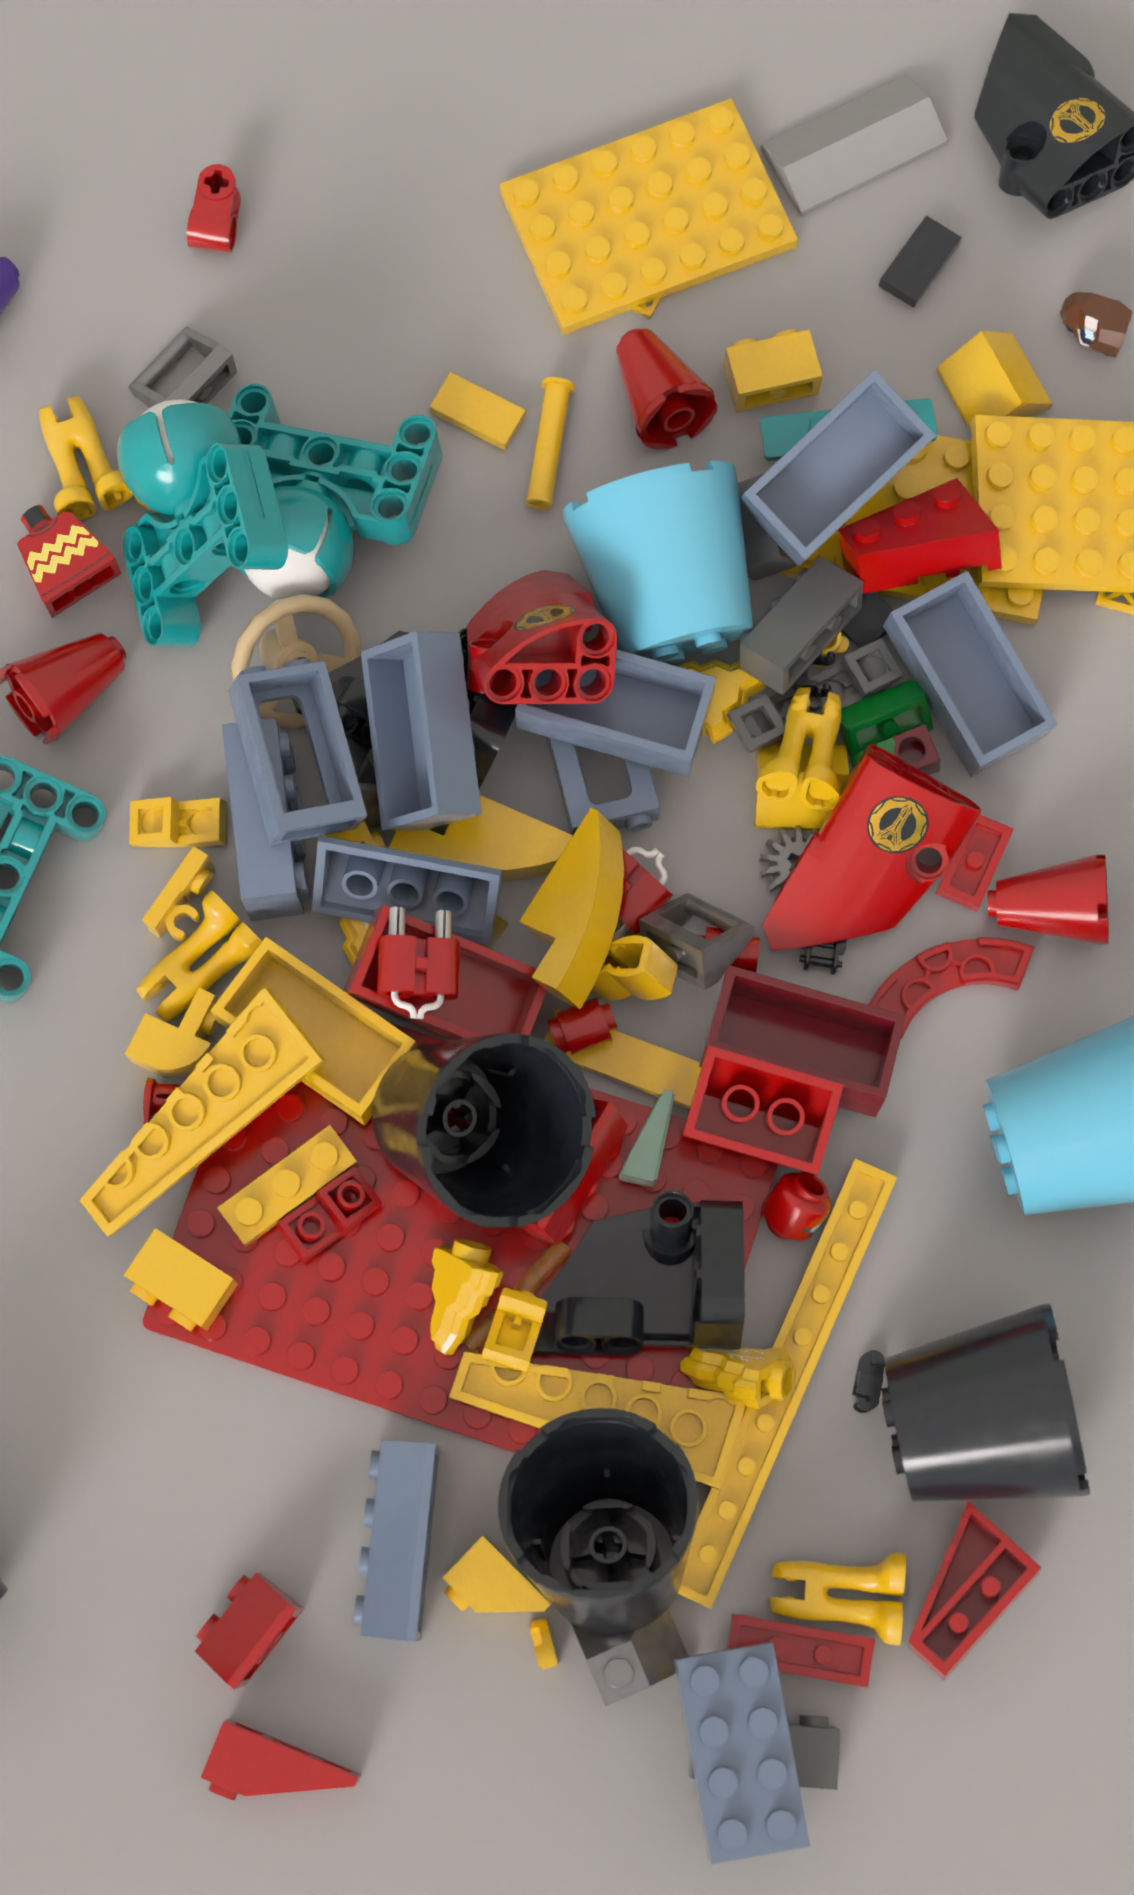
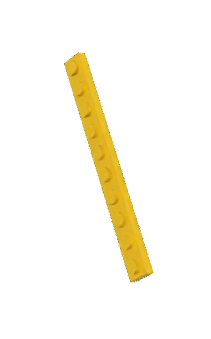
M856 1158L853 1160L772 1348L786 1349L788 1356L795 1366V1385L791 1397L787 1401L772 1399L759 1409L746 1406L720 1489L710 1488L697 1518L686 1568L677 1594L709 1609L712 1608L896 1182V1176Z

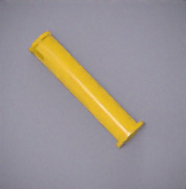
M561 377L544 378L541 384L545 392L528 496L525 501L527 506L539 510H548L553 507V495L570 394L575 392V384Z

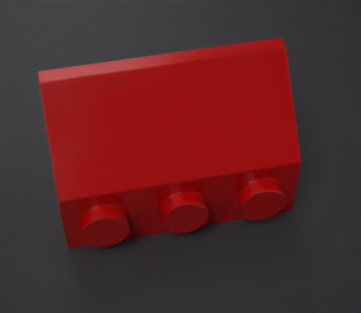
M709 1045L681 1136L798 1171L819 1175L844 1085Z
M593 1099L596 1117H592L590 1146H593L594 1150L588 1169L577 1189L564 1204L549 1216L535 1223L520 1227L538 1240L559 1246L562 1239L571 1233L576 1223L577 1213L584 1201L596 1191L599 1185V1176L608 1160L613 1158L622 1146V1137L628 1128V1124L618 1109L607 1101Z

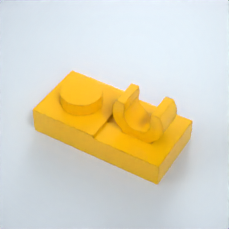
M194 846L143 917L142 921L147 929L162 939L168 930L174 939L184 942L188 937L182 930L176 928L177 921L182 917H189L198 923L201 919L198 912L192 906L185 904L189 903L195 894L198 896L202 895L213 879L214 873L211 871L214 866L206 853Z

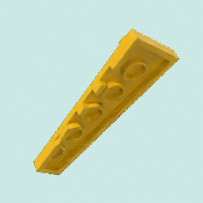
M264 988L256 995L225 1031L226 1034L210 1052L204 1055L197 1063L196 1069L180 1087H177L166 1099L167 1102L150 1122H146L133 1137L130 1145L120 1152L79 1200L107 1237L113 1236L326 1060L270 988Z
M464 1352L449 1395L450 1399L539 1429L562 1415L584 1409L611 1408L631 1412L655 1423L660 1431L681 1447L690 1462L696 1482L720 1489L746 1407L744 1402L729 1399L724 1393L682 1388L650 1381L632 1380L600 1373L576 1371L550 1365L529 1363L527 1372L481 1358V1354Z

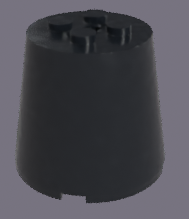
M500 1033L435 1042L415 1047L400 1056L388 1068L378 1085L373 1101V1130L377 1143L387 1160L453 1213L469 1222L484 1227L500 1228L514 1226L518 1228L549 1216L564 1204L577 1189L588 1169L594 1147L590 1146L592 1117H596L590 1088L582 1072L572 1059L558 1047L543 1039L529 1035Z
M1050 1303L1038 1305L884 1358L888 1387L881 1388L883 1396L882 1406L887 1428H896V1434H891L893 1445L891 1448L897 1475L905 1473L912 1501L1057 1498L1090 1495L1088 1479L1085 1478L1084 1474L1087 1473L1074 1404L1064 1359H1059L1056 1343L1059 1337Z
M611 1408L584 1409L562 1415L540 1427L541 1432L533 1437L521 1451L517 1449L505 1470L498 1498V1517L505 1544L520 1569L560 1614L574 1625L593 1633L606 1635L636 1631L658 1619L672 1604L680 1589L698 1517V1490L692 1467L681 1447L660 1431L655 1423L642 1416ZM617 1552L615 1557L607 1559L606 1553Z

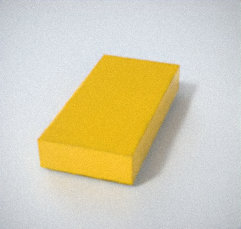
M452 372L449 373L429 406L431 414L504 451L526 417L525 409Z

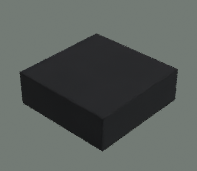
M876 592L865 593L862 596V608L841 631L858 648H861L887 634L883 624L890 612L894 610Z

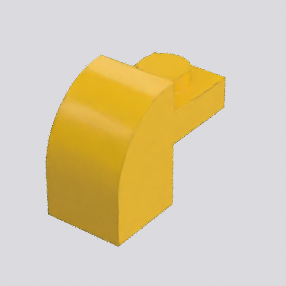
M198 988L178 1028L145 1013L125 1055L132 1063L164 1077L180 1078L189 1076L196 1069L197 1063L204 1055L214 1048L210 1042L203 1039L206 1034L211 1036L219 1024L210 1011L218 1001L216 995Z

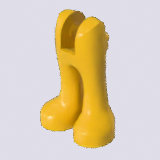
M78 395L66 397L70 407L71 419L59 422L50 403L39 409V418L45 442L56 464L63 489L54 498L57 516L65 511H70L81 521L94 517L97 513V507L78 466L74 453L76 449L81 450L86 460L96 496L103 510L112 511L122 506L134 494L125 484L121 472L113 471L102 447L94 419Z
M799 687L787 711L784 735L779 752L775 759L761 769L756 780V790L763 798L773 802L790 800L797 788L805 738L813 739V744L804 772L800 797L808 808L817 811L832 810L841 796L840 782L832 770L833 750L841 723L840 695L829 691L827 701L823 705L822 714L810 713L808 711L811 687Z
M213 890L202 900L204 919L200 926L181 945L160 960L136 988L142 1000L146 1002L158 995L170 982L173 983L176 989L156 1010V1015L165 1022L175 1019L189 1008L198 988L208 991L215 982L243 961H248L262 942ZM232 932L229 940L197 970L190 971L191 966L197 959L223 937Z
M890 1553L881 1562L873 1566H841L804 1560L773 1563L770 1577L785 1579L789 1582L803 1580L806 1583L804 1600L795 1599L793 1596L782 1598L769 1597L770 1611L799 1620L837 1621L867 1626L873 1629L883 1642L889 1645L900 1646L903 1626L902 1602L836 1598L829 1596L827 1591L829 1589H848L902 1597L905 1587L906 1554Z

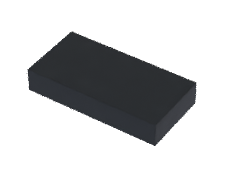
M926 215L881 277L879 286L914 308L960 245L962 237Z

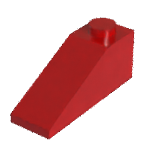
M227 1719L222 1723L200 1778L211 1782L209 1791L224 1798L235 1800L238 1794L256 1796L355 1787L359 1782L361 1773L236 1721Z

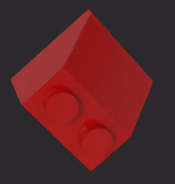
M255 1573L251 1579L243 1575L226 1597L232 1604L221 1618L214 1613L196 1635L202 1642L195 1652L233 1689L244 1687L305 1609L261 1573Z

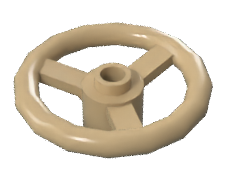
M299 594L276 600L257 613L238 638L231 663L232 679L234 682L242 670L249 668L254 646L266 629L273 624L275 629L268 631L262 637L259 644L261 661L270 670L283 668V665L287 662L305 658L309 659L310 663L325 661L328 672H331L361 656L360 634L349 614L328 598ZM300 612L320 614L332 622L343 639L344 656L316 653L312 645L297 635L293 614ZM279 700L259 704L261 719L276 718L281 729L296 730L306 727L303 715L296 711L291 713L273 710Z

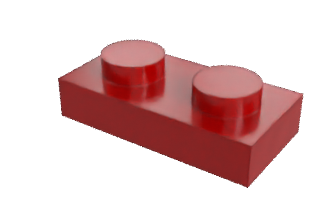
M979 814L949 862L947 872L943 875L935 894L977 912L1014 829Z

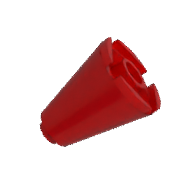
M644 328L632 329L626 332L616 347V355L638 437L646 447L661 450L679 446L675 439L687 433L691 439L699 435L711 423L717 412L718 405L712 388L652 330Z
M97 633L6 664V666L0 669V685L8 681L12 692L5 697L18 719L34 737L41 732L45 735L42 743L47 745L57 740L124 671L123 660L126 659V653L121 643L114 636L108 638L103 633Z
M1095 854L996 881V890L987 891L988 917H997V924L1002 927L1099 945L1109 944L1106 854Z

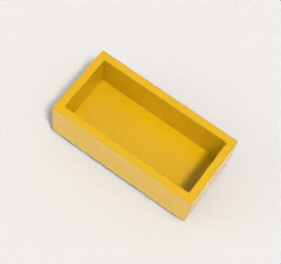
M265 937L210 1011L216 1021L228 1029L261 990L270 988L326 1059L301 1081L365 1126L372 1116L375 1093L382 1077L400 1056L417 1047L416 1041Z

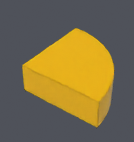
M544 1617L530 1621L529 1629L539 1668L542 1667L543 1670L558 1666L547 1618Z

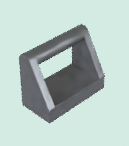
M186 326L128 386V389L149 408L160 402L172 399H184L208 404L237 373L233 354L220 343ZM191 346L206 357L168 398L151 390L154 384Z
M689 893L678 897L639 919L640 936L652 940L678 965L677 976L703 990L718 983L727 971L728 965H732L755 933V927L752 924ZM692 914L725 932L708 941L682 926Z

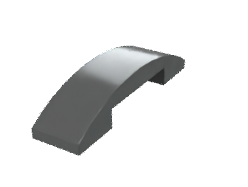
M880 638L845 655L841 663L808 679L816 680L820 689H822L823 684H830L831 692L840 695L841 708H844L881 692L901 679L903 673L884 640ZM788 689L784 695L777 693L771 697L765 694L728 712L727 716L748 753L782 742L787 711L797 690ZM809 696L810 706L808 712L821 715L827 697Z

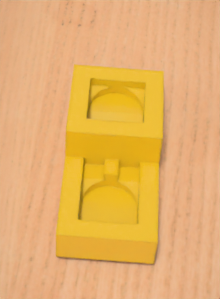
M172 797L130 801L129 844L139 847H205L226 845L227 802L220 797L189 801H177Z

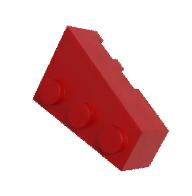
M958 478L838 529L843 568L848 573L864 581L863 594L918 584V577L945 573L946 579L960 575L961 569L987 565L988 571L1002 569L999 530Z
M969 1501L966 1504L958 1527L908 1641V1648L944 1681L1035 1580L1042 1568Z

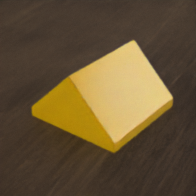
M980 331L937 366L936 369L970 433V421L975 415L1032 417L1051 408L1053 405L1016 337L1010 332Z
M782 742L757 750L756 780L763 766L776 758ZM804 743L797 788L790 800L784 802L767 800L758 793L755 787L754 828L795 830V826H801V829L804 831H811L813 828L820 831L832 810L817 811L808 808L800 797L804 772L809 761L813 743ZM835 744L832 770L840 782L841 794L849 777L846 745Z

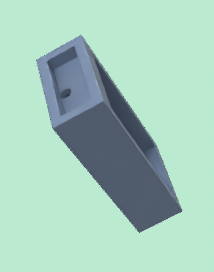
M303 658L287 662L283 665V668L266 670L265 666H253L242 670L237 675L228 692L269 845L357 829L367 817V812L325 661L310 663L309 659ZM293 698L299 702L327 805L286 812L261 720L259 704Z
M546 737L571 835H574L590 808L598 810L617 829L626 828L628 832L644 830L653 825L652 821L659 820L660 804L649 766L624 759L632 790L631 794L626 798L593 804L588 799L575 745Z

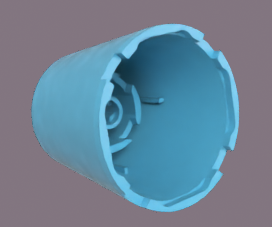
M710 461L705 464L707 470L691 471L690 463L645 471L595 488L586 493L588 502L581 506L579 501L570 502L563 509L564 522L603 615L616 629L618 650L672 665L684 661L685 656L700 652L702 654H711L728 648L727 643L741 638L745 631L753 629L738 478L735 466L732 463Z
M1134 1015L985 1080L989 1103L983 1104V1109L990 1132L997 1131L996 1135L990 1136L994 1154L998 1163H1006L1007 1167L1001 1168L1007 1193L1008 1195L1016 1194L1024 1216L1134 1203Z

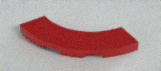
M978 937L977 939L951 943L946 942L931 947L917 954L913 959L892 973L878 988L868 1005L905 1015L902 1039L910 1022L917 1013L936 997L959 987L981 984L997 985L1017 991L1021 986L1035 947L1019 941L992 937Z

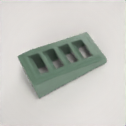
M664 1089L663 1093L659 1095L620 1168V1181L651 1188L656 1186L675 1094H673V1091Z

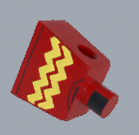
M37 505L28 509L21 516V522L29 534L20 539L17 546L36 589L52 618L122 574L114 555L70 511H65L51 519L43 506Z

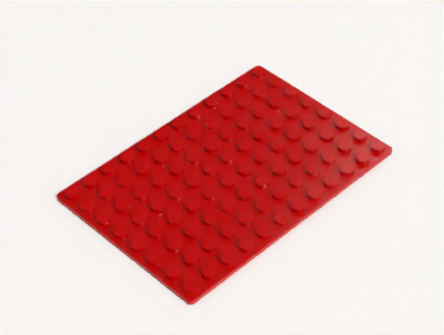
M392 1024L415 1040L417 1047L445 1041ZM300 1081L199 1164L172 1237L173 1240L232 1277L238 1283L237 1287L208 1331L197 1324L192 1332L168 1317L173 1308L157 1299L153 1307L148 1304L143 1317V1325L149 1331L515 1453L517 1449L521 1451L541 1430L449 1398L464 1352L481 1355L483 1353L503 1288L515 1291H528L537 1298H541L563 1269L593 1221L651 1208L654 1199L659 1194L671 1190L682 1192L692 1202L700 1203V1200L743 1201L745 1271L763 1214L762 1203L769 1194L778 1164L683 1137L681 1134L686 1119L671 1114L656 1186L651 1188L620 1181V1168L652 1108L590 1088L593 1099L607 1101L618 1109L628 1124V1128L622 1137L623 1142L620 1150L613 1158L608 1160L601 1172L596 1191L584 1201L577 1213L573 1230L566 1238L562 1239L559 1246L538 1240L520 1227L489 1228L459 1217L387 1160L377 1143L373 1130L372 1116L364 1126ZM330 1125L357 1160L358 1165H356V1168L382 1201L381 1206L304 1264L277 1229V1225L246 1247L217 1207ZM673 1217L663 1219L668 1223L680 1222V1220ZM461 1238L489 1246L492 1250L488 1262L497 1266L504 1273L500 1285L494 1289L487 1305L475 1316L471 1332L465 1341L457 1347L453 1355H447L438 1351L435 1348V1342L431 1339V1319L436 1303L431 1289L435 1272L431 1262L434 1248L439 1247V1245L453 1247L454 1240ZM643 1347L636 1354L622 1356L532 1353L530 1363L550 1365L576 1371L600 1373L620 1378L707 1391V1389L694 1385L690 1377L680 1371V1361L691 1354L693 1348Z

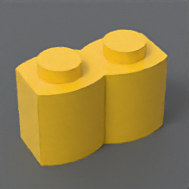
M636 935L622 937L611 943L608 955L591 993L597 998L606 1001H617L631 995L642 1000L662 999L672 994L678 965L649 938Z

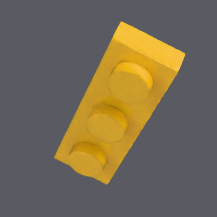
M329 1125L217 1208L242 1243L247 1247L277 1225L278 1221L316 1196L318 1190L358 1165V1162Z

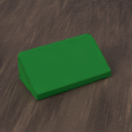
M909 680L842 708L839 730L850 758L864 751L868 744L876 745L879 742L925 724L928 731L933 730L927 695L914 680Z

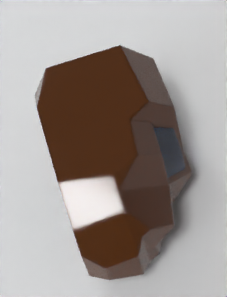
M1075 292L1064 300L1060 316L1063 324L1067 327V331L1075 334L1081 346L1103 353L1106 356L1117 357L1133 311L1122 302L1089 292Z

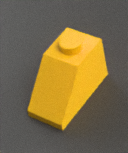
M484 1536L443 1576V1579L449 1584L443 1591L444 1594L462 1612L469 1606L475 1612L545 1611L551 1605Z

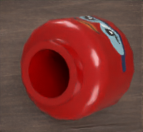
M807 1172L784 1174L762 1203V1213L769 1230L775 1236L784 1240L803 1241L809 1239L831 1210V1202L826 1185L821 1179Z

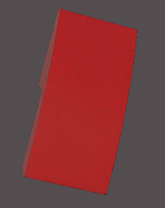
M354 1166L318 1190L314 1198L278 1221L276 1227L304 1264L381 1206L382 1201L356 1166Z

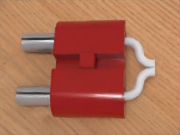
M632 847L627 851L623 849V895L612 942L622 938L629 929L637 935L640 932L639 919L664 906L673 896L664 887L668 876L667 871L662 865V859L665 856L656 848L652 851H646L641 847ZM638 853L646 858L656 856L655 866L661 875L660 880L658 881L631 855Z
M397 906L391 907L389 909V935L379 937L377 994L392 997V1001L396 1006L407 1009L410 1012V1018L424 1019L426 1011L438 1009L444 1000L458 998L460 942L451 939L452 912L449 910L436 911L435 937L416 939L417 936L405 935L406 909L400 906L399 908ZM419 996L421 999L436 1001L421 1006L417 1013L412 1004L401 1001L399 998Z

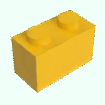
M793 329L784 330L775 334L772 338L758 341L743 339L735 342L731 347H727L725 351L723 367L736 412L819 394L823 375L810 329L800 332Z
M156 1228L123 1275L134 1283L129 1290L132 1294L152 1307L157 1299L173 1309L168 1317L191 1332L196 1324L208 1331L238 1285L232 1277Z

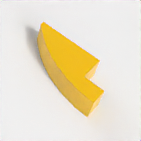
M480 795L481 815L450 823L444 836L431 830L396 831L388 848L500 869L503 873V881H514L548 875L573 835Z
M594 808L589 809L519 921L541 941L551 945L532 978L556 998L579 1009L582 1008L596 983L608 955L616 930L623 895L624 860L621 834L611 822Z

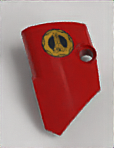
M541 570L517 579L486 602L467 624V689L469 691L485 694L489 699L499 704H594L602 702L612 692L617 648L616 629L610 621L594 609L592 594L569 574ZM593 624H597L599 626L597 636L591 641L583 642V633L590 632ZM551 669L552 676L549 682L544 686H535L537 675L543 670ZM596 669V676L593 682L587 686H580L581 676L588 670Z
M868 744L845 782L840 798L820 831L816 830L762 923L772 951L843 941L895 928L930 886L947 872L949 862L982 809L966 796L874 744ZM924 848H933L941 854L942 858L937 864L927 866L918 860L917 854Z

